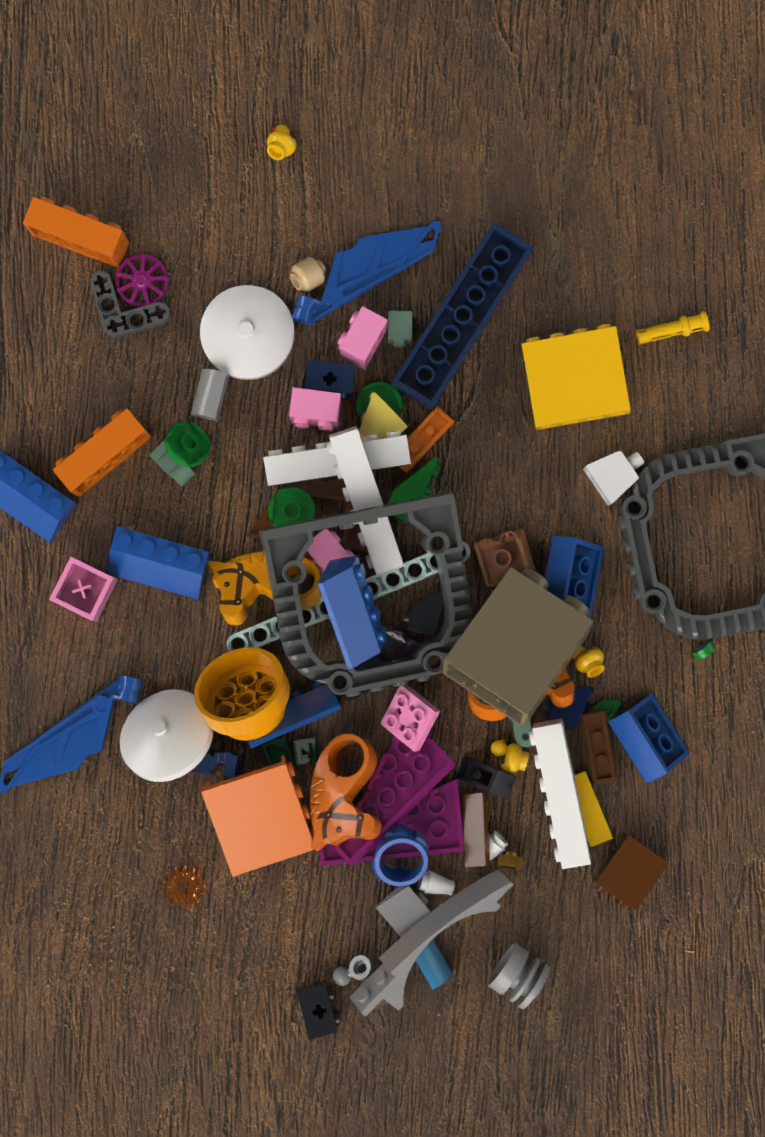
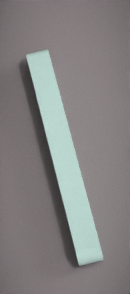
M462 541L463 548L465 550V556L463 557V561L465 562L469 557L470 549L469 546ZM430 553L424 554L403 563V566L367 578V584L374 583L378 587V591L373 595L372 600L438 574V568H434L430 564L431 557L435 555ZM411 565L420 566L422 570L420 576L412 577L409 575L408 568ZM389 574H396L400 578V582L396 586H389L386 583V577ZM321 597L316 605L307 609L312 617L308 623L304 624L305 629L330 619L329 614H323L320 610V606L324 602L323 597ZM277 617L230 636L227 641L228 650H234L232 644L236 638L244 640V648H261L280 640V633L276 628L278 623ZM265 629L267 638L263 642L256 641L254 637L256 630Z

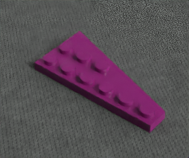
M428 735L420 751L415 752L396 736L393 737V742L387 754H384L367 786L365 795L356 806L363 813L372 815L380 820L382 824L380 834L372 840L350 838L339 843L338 847H334L350 866L353 867L392 826H395L456 766Z
M457 779L430 790L396 824H402L407 828L420 831L429 845L427 855L464 852ZM381 839L358 862L373 861L374 853ZM397 843L388 847L382 853L380 860L422 856V854L411 844ZM327 844L319 850L321 866L347 864V862L334 849V845Z

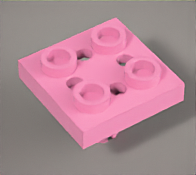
M399 686L380 724L414 752L420 751L440 710L410 686Z

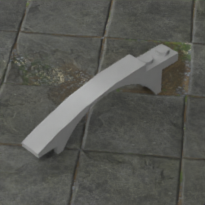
M497 869L442 903L410 928L379 957L382 965L350 996L358 1010L367 1016L384 999L399 1011L404 1006L403 994L409 971L428 943L444 929L465 917L482 912L497 911L501 907L497 901L514 884Z

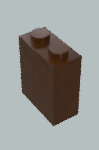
M625 833L593 881L598 884L596 889L608 897L611 893L618 898L616 903L628 911L631 907L636 911L669 863Z

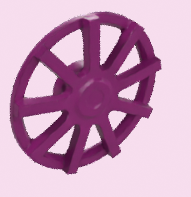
M146 254L134 255L126 258L116 271V288L126 302L142 307L158 302L163 297L168 287V274L164 265L155 257ZM141 259V269L139 271L132 264V261ZM146 259L155 263L148 271H145ZM129 265L134 275L125 274L122 271ZM160 267L164 276L151 277V273ZM120 277L130 279L132 282L121 287ZM164 280L162 291L153 286L152 281ZM131 287H135V290L131 298L129 299L123 293V291ZM149 288L159 294L151 301L147 293ZM139 291H143L144 303L135 302Z

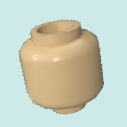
M307 257L292 266L290 280L297 290L309 292L324 283L326 268L320 260L317 261L312 257Z

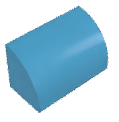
M432 939L419 954L416 962L432 990L446 982L453 975V972Z

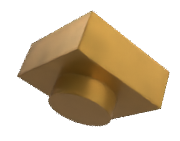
M503 852V855L499 854L497 858L496 868L520 871L523 867V857H518V854L515 852Z

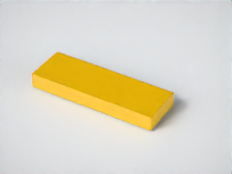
M586 771L575 774L574 777L589 846L593 847L613 839Z

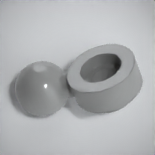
M356 956L350 962L349 968L340 966L334 970L332 975L333 981L339 986L347 985L352 977L359 981H366L375 972V965L366 956ZM366 965V971L362 973V968Z

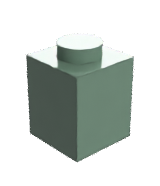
M388 311V344H393V347L398 348L407 347V344H412V311Z

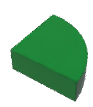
M611 699L602 700L594 704L589 712L605 709L608 722L615 716L622 702Z

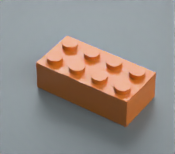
M41 197V199L32 198L23 221L24 226L32 236L111 266L120 267L129 245V241L121 230V226L112 222L104 224L99 222L98 217L88 213L83 216L78 214L76 209L64 205L63 208L54 205L55 202L46 197Z
M128 409L117 411L111 417L112 421L106 426H99L93 431V437L87 442L83 440L74 447L75 451L67 457L65 455L55 463L56 467L53 469V472L71 493L78 497L83 495L152 438Z

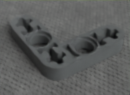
M97 271L91 276L90 285L102 326L110 338L116 339L164 325L170 320L171 312L168 306L162 302H155L122 312L113 281L109 274L104 271ZM100 277H102L104 281L107 280V282L104 283L105 290L107 291V293L105 294L102 293V289L100 288V286L96 285V283L99 282ZM106 299L114 301V308L110 311L102 309V302ZM161 308L162 311H166V313L163 314L162 319H159L157 316L150 317L152 322L148 323V317L145 314L146 311H148L149 315L156 314V309ZM136 314L142 315L144 318L140 326H133L131 324V318ZM123 318H126V323L130 328L126 330V327L123 325L117 328L118 332L116 333L112 329L109 330L112 327V322H116L117 325L124 324Z

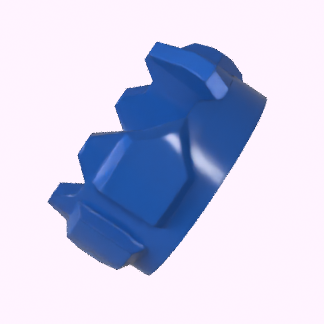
M402 824L392 826L386 832L384 838L381 839L374 853L372 868L377 877L393 886H408L417 882L425 874L428 867L427 851L429 845L426 838L420 831L407 828ZM397 843L411 844L422 854L421 865L414 870H406L402 867L392 869L380 860V857L388 847Z

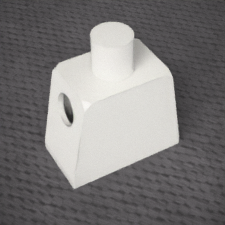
M617 451L588 464L583 470L609 506L639 479L635 469L643 465L644 461L638 452L626 458L621 451Z

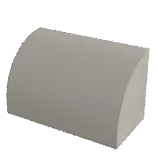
M202 369L191 416L218 422L229 380L227 372Z

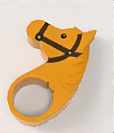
M263 551L241 555L225 563L208 562L214 573V585L221 592L220 611L229 625H241L247 618V607L251 606L260 594L273 600ZM303 557L302 563L305 565L307 573L315 578V582L308 592L299 595L302 611L316 605L322 597L318 586L321 578L317 566L305 557ZM292 565L287 570L288 576L299 573L297 565Z

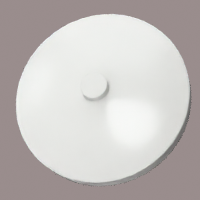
M242 285L227 289L211 301L203 314L200 338L204 352L218 370L227 372L230 377L253 380L268 376L283 365L292 350L295 330L291 313L276 294L265 288Z
M165 690L147 697L132 710L121 731L120 750L127 766L139 777L154 782L170 781L187 774L201 762L211 745L213 729L207 725L195 703L194 694L184 690Z

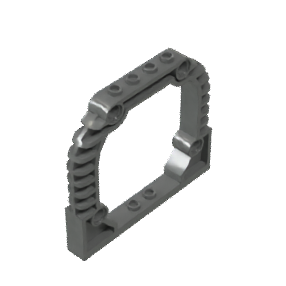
M765 433L662 455L650 462L638 475L639 479L632 487L631 496L621 503V516H618L617 519L619 529L624 530L625 534L622 544L625 554H629L630 562L627 563L629 576L634 578L635 586H632L634 600H638L643 612L647 614L655 613L658 620L677 635L689 639L707 640L765 629V592L757 596L754 606L711 615H692L676 608L671 591L665 585L658 583L646 528V522L651 518L654 511L652 493L662 482L674 477L727 468V471L733 476H742L751 472L765 480ZM736 458H741L744 460V469H739L736 467ZM630 502L638 505V514H631L628 511L627 506ZM650 595L655 596L658 600L656 608H651L647 604V598Z
M446 492L259 529L282 646L287 658L300 673L316 682L326 684L337 695L346 694L347 697L360 695V691L370 689V692L383 690L384 686L393 684L394 687L407 685L409 680L427 681L431 679L432 675L443 672L444 659L469 626L472 611L454 493ZM404 513L405 521L415 526L423 534L421 539L423 549L435 555L444 600V623L437 638L420 643L414 649L412 656L348 669L346 662L341 660L321 661L313 653L308 642L298 592V584L302 583L307 575L302 559L314 541L312 531L339 526L340 530L353 528L354 523L363 521L364 525L378 523L377 518ZM438 536L440 538V546L432 549L430 545L433 537ZM292 565H297L299 568L298 575L294 578L288 577V568ZM433 655H437V663L434 666H428V659ZM336 676H344V682L341 686L336 687L333 685V680Z

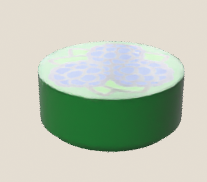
M708 639L692 651V655L697 661H701L714 652L716 645L711 639Z

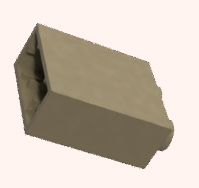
M511 567L444 659L443 674L524 728L588 636L593 620L587 617L590 613L588 607L577 598L566 595L561 600L546 589L549 587V584L539 573L531 569H525L521 574Z

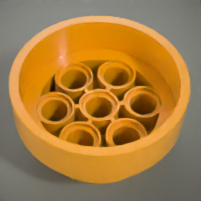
M240 648L219 656L202 671L195 685L194 699L201 715L211 729L220 734L228 735L233 739L254 740L270 733L283 719L290 695V684L279 660L272 653L260 648Z

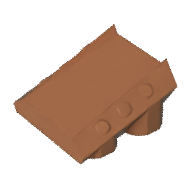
M523 529L508 531L498 536L474 542L487 588L498 585L511 567L521 574L525 569H531L536 572V566L534 565Z

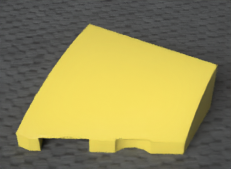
M375 392L370 394L369 398L371 400L366 413L364 412L362 415V424L358 429L361 440L363 441V436L377 434V439L386 438V433L401 431L402 433L408 426Z

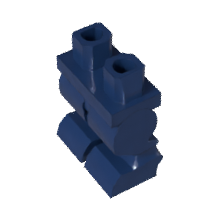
M208 750L201 762L190 772L198 771L202 774H211L216 772L220 765L224 763L226 766L224 774L227 778L231 779L240 776L243 755L235 750L219 751L216 753Z

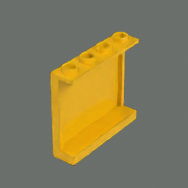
M611 324L599 325L596 327L597 330L592 331L582 328L574 330L573 334L565 336L564 333H555L549 335L550 338L540 340V337H532L526 339V343H522L536 430L630 414L631 410L616 326L611 327Z

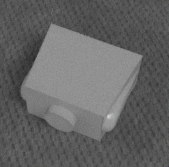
M410 885L398 886L387 897L376 904L377 910L400 937L432 912L426 905L429 902L426 896L421 891L416 893Z

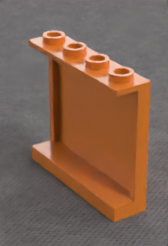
M284 755L281 756L282 762L213 785L211 780L201 782V793L232 877L315 850L311 849L315 832L313 826L309 827L307 821L310 818L309 810L306 804H301L300 798L303 797L300 785L299 783L294 784L292 777L296 775L292 762L287 763Z

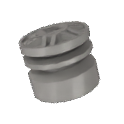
M515 942L507 949L497 963L487 985L500 995L511 988L509 1001L513 1003L518 999L517 1006L523 1010L542 990L549 974L550 966L545 962L539 966L540 959L537 957L527 964L529 952Z

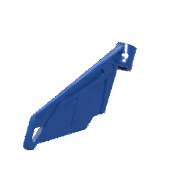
M433 221L429 226L361 237L352 249L337 252L322 300L318 301L308 296L299 295L291 318L302 324L314 325L317 320L430 255L434 251L441 223ZM431 229L436 232L433 240L420 243Z
M119 675L118 679L5 760L0 777V793L9 792L14 786L77 770L88 755L103 751L115 699L138 703L139 690H141L143 680ZM18 769L7 785L5 783L6 774Z

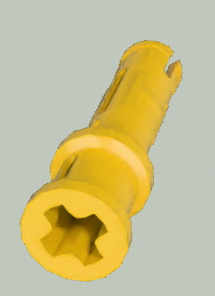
M705 311L689 317L683 315L674 322L636 330L637 342L641 345L676 335L687 337L690 336V333L702 330L708 332L710 329L709 320Z

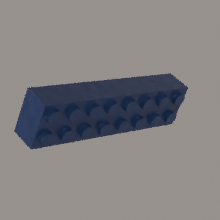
M493 222L392 381V387L428 410L433 411L528 261L534 247Z

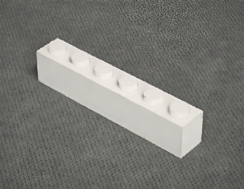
M357 426L329 435L330 442L326 444L330 456H336L338 465L334 467L338 479H344L346 487L342 488L346 502H352L354 510L351 511L384 505ZM388 516L377 518L378 523L364 525L363 521L354 523V525L359 523L362 532L358 533L361 546H367L369 555L365 557L369 569L374 568L376 575L404 565Z
M401 431L386 433V438L377 439V434L363 436L362 443L372 470L411 464L407 435H401ZM327 442L315 444V449L306 450V445L292 447V452L283 453L282 449L268 451V456L263 457L268 486L335 476L337 473L334 466L338 465L336 456H330Z
M561 718L534 723L533 731H529L531 745H536L538 754L534 755L536 768L541 769L543 778H539L541 792H546L548 801H544L546 815H551L552 824L549 825L551 839L556 838L557 847L554 848L556 862H561L562 869L590 865L591 853L563 720Z

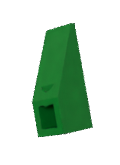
M435 457L395 488L387 504L428 496L431 490L428 483L431 477L436 479L441 467L437 464L439 458ZM404 513L389 516L410 526V523L405 521Z

